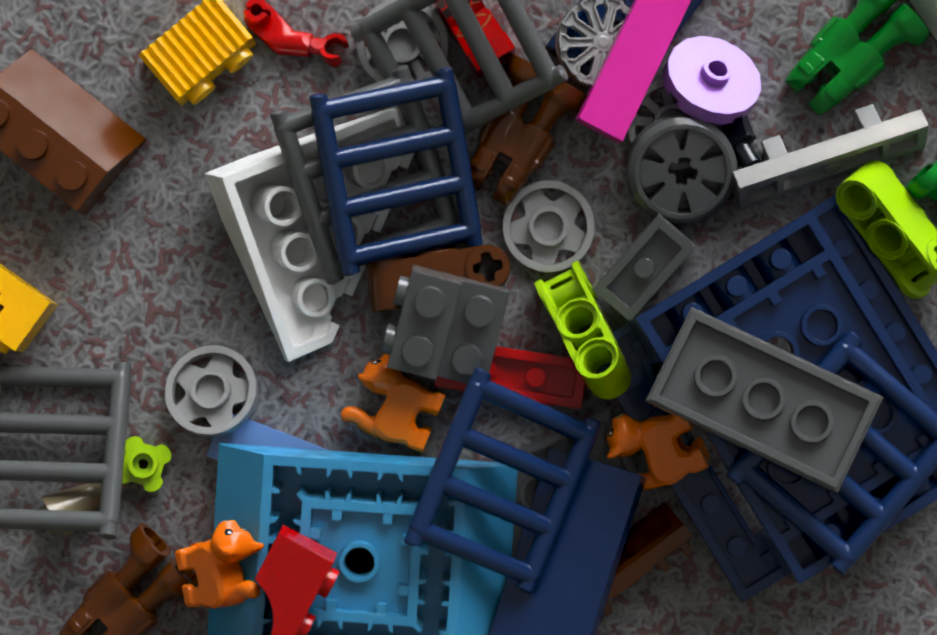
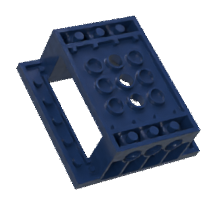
M835 195L612 332L632 375L629 387L623 394L616 397V400L624 413L639 421H644L654 416L670 414L646 402V398L657 378L650 367L657 363L664 364L691 307L767 342L773 337L782 338L789 344L791 354L817 366L849 331H852L863 342L860 348L937 414V350L880 259L870 250L867 242L851 221L840 211ZM612 363L602 365L598 368V371L600 373L606 371ZM846 365L838 374V376L883 396L849 365ZM883 396L871 426L914 463L934 439ZM703 430L729 471L745 449ZM690 431L680 435L684 445L691 446L694 437ZM860 445L847 473L879 502L900 480L898 476L862 445ZM766 459L759 466L845 542L866 519L838 493L836 494ZM711 465L697 473H688L678 482L669 485L741 602H745L784 577L801 584L831 565L830 562L833 559L749 485L745 482L739 485L736 482V485L763 527L762 530L753 535ZM937 469L883 532L937 500Z

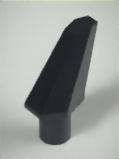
M741 116L735 118L732 123L723 124V133L733 147L736 159L741 167L745 168L760 163L761 159L751 146L757 137L752 130L748 116Z

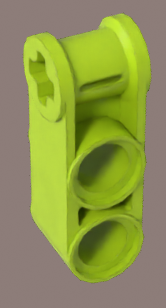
M878 160L864 162L837 188L835 194L836 203L840 211L851 221L867 242L870 250L880 259L893 276L900 290L912 299H920L926 296L931 286L937 283V229L887 164ZM917 275V280L913 282L912 278Z
M578 260L571 263L570 270L546 282L541 279L534 282L536 290L550 317L555 322L576 369L592 393L601 399H613L623 394L631 383V371L599 307L598 297ZM592 324L587 331L577 334L582 327ZM612 363L606 371L595 374L602 365Z

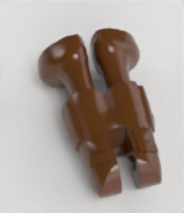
M512 54L506 63L505 70L511 78L513 87L536 75L531 63ZM564 82L545 93L544 99L531 123L525 124L522 120L531 102L529 101L484 124L480 128L477 139L479 144L470 162L474 189L478 191L481 189L486 179L495 170L493 166L497 160L506 163L509 166L504 174L501 173L492 199L507 207L516 198L533 172L536 173L544 165L545 160L553 150L556 142L553 140V136L549 134L553 126L566 113H579L587 95Z
M141 523L131 532L129 540L131 551L119 572L106 569L98 577L92 586L88 588L83 596V602L66 621L58 635H87L93 630L91 627L98 620H101L108 628L103 635H145L158 623L156 612L158 607L174 598L184 599L182 592L184 584H193L197 587L196 573L193 570L179 571L176 558H174L139 596L135 595L133 587L149 571L160 565L171 553L169 545L150 526Z

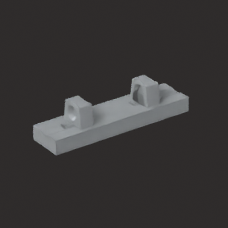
M871 104L855 110L854 124L856 131L790 153L787 152L780 135L761 141L764 161L733 171L735 181L733 192L739 209L854 172L864 162L870 160L884 162L925 148L929 125L922 109L882 122L874 105Z

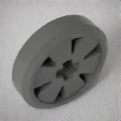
M685 113L667 115L651 122L638 134L629 150L626 170L632 193L645 211L654 217L660 213L670 223L687 224L709 217L727 201L735 185L733 171L737 170V161L733 147L719 127ZM680 157H687L690 167L694 169L692 175L685 173L684 180H676L673 170L669 169L671 163H679Z

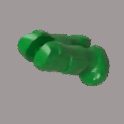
M858 0L855 8L846 19L833 16L815 34L809 44L811 47L793 67L784 82L797 94L807 83L810 84L818 78L816 74L820 70L827 73L831 81L827 85L823 83L817 91L818 94L807 104L818 116L825 114L854 90L859 91L866 87L869 82L885 69V60L882 56L894 46L904 42L912 46H920L930 37V31L925 23L907 4L902 3L868 41L862 42L859 35L898 0Z

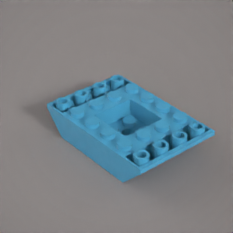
M219 443L214 532L220 522L235 520L240 527L251 534L256 542L264 544V548L239 561L246 580L258 584L255 577L283 525L337 552L332 567L339 570L340 573L326 599L317 594L308 612L316 615V618L307 635H489L508 578L423 543L421 547H413L404 542L410 521L436 458ZM458 459L452 474L453 477L514 503L516 502L517 470L499 462ZM445 495L443 496L432 524L512 557L514 524ZM361 547L371 552L374 557V566L370 571L358 574L352 572L347 567L345 556L353 548ZM260 586L261 593L257 598H249L235 606L216 609L209 608L207 635H271L273 612L269 598Z

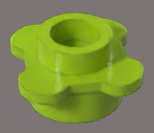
M138 436L128 438L125 445L126 453L122 483L134 482L143 485L144 489L148 492L159 490L163 485L161 474L164 465L169 463L172 458L170 449L163 444L156 447L146 444ZM142 459L148 461V467L145 469L139 467V461Z

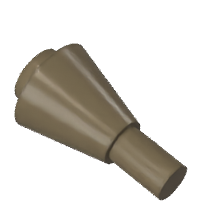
M87 483L41 496L45 506L38 510L95 511L100 507L102 483H93L92 485ZM122 483V490L129 486L128 483ZM49 530L51 536L59 532L56 530ZM61 531L65 539L74 532Z

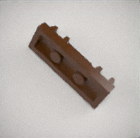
M665 502L630 528L608 599L614 598L623 590L635 585L643 575L653 569L652 566L655 564L665 572L670 570L671 567L665 560V556L677 547L686 556L692 553L691 547L687 542L692 537ZM608 601L603 611L607 616L612 613V607Z

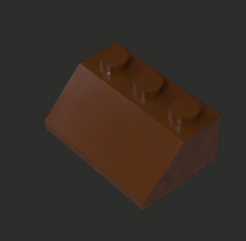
M30 49L0 72V151L77 212L87 216L147 139L36 51Z

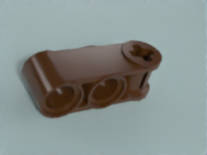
M480 245L463 249H443L417 254L411 258L398 257L365 265L373 313L401 308L400 306L393 305L400 275L410 278L413 265L499 287L507 281L510 274V262L507 254L501 248L494 245ZM485 254H491L493 262L501 261L503 266L502 270L495 272V280L491 282L485 281L483 274L474 273V266L481 264V256Z

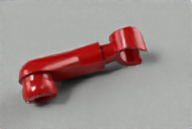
M250 0L245 5L247 10L243 12L247 27L274 53L308 58L312 54L321 55L325 63L333 67L339 66L342 63L340 56L327 53L328 47L334 43L341 44L345 48L349 47L347 39L342 34L333 33L324 38H316L313 33L294 31L265 0Z

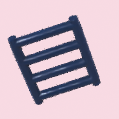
M443 67L435 71L436 77L331 99H328L327 94H313L309 97L338 259L344 276H351L360 272L359 266L463 242H465L466 247L483 244L459 96L452 67ZM435 97L439 98L443 126L338 148L333 123L335 118ZM447 146L452 175L347 198L342 168ZM456 195L460 223L356 246L351 217Z
M849 331L834 346L818 366L838 375L846 365H849L934 440L913 463L870 425L861 445L898 476L900 480L879 502L848 474L846 475L838 494L866 518L851 537L845 542L759 467L765 460L764 458L745 450L726 473L732 482H737L739 485L745 482L831 556L833 559L830 564L840 575H845L852 565L856 564L937 469V414L860 348L863 342L852 331Z
M476 367L466 385L412 516L404 542L413 547H421L423 543L514 579L518 581L517 587H520L525 593L532 594L537 581L541 577L584 471L601 423L596 419L585 417L582 422L490 381L492 375L487 373L486 370ZM485 400L573 439L574 442L563 468L472 429L471 427L482 401ZM463 447L555 486L544 515L453 477L452 474ZM445 495L536 533L525 562L432 524L443 496Z

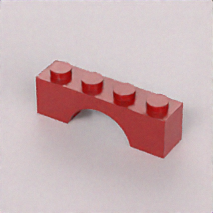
M285 525L279 531L255 580L265 591L272 607L273 627L271 635H307L316 618V615L308 612L317 594L326 599L340 573L339 570L332 567L337 552Z

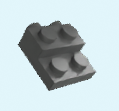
M413 265L410 278L400 275L393 305L402 307L398 325L388 324L380 353L390 355L387 368L435 380L439 376L463 383H468L476 367L482 368L489 373L509 300L510 289Z

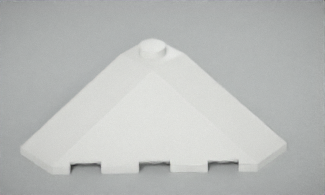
M393 106L334 126L338 148H342L406 124L399 106ZM315 133L298 139L306 161L319 156ZM279 145L205 173L220 218L285 361L290 362L331 344L340 326L331 322V310L336 299L341 297L343 293L353 296L365 265L359 267L360 272L351 276H344V279L336 284H327ZM414 153L343 168L347 198L387 184L391 172L396 170L398 166L408 169ZM322 176L312 181L320 205L325 207L328 205ZM390 209L351 218L356 246L361 244L364 235L369 233L370 230L378 233L381 232ZM331 225L328 228L337 252L333 227Z

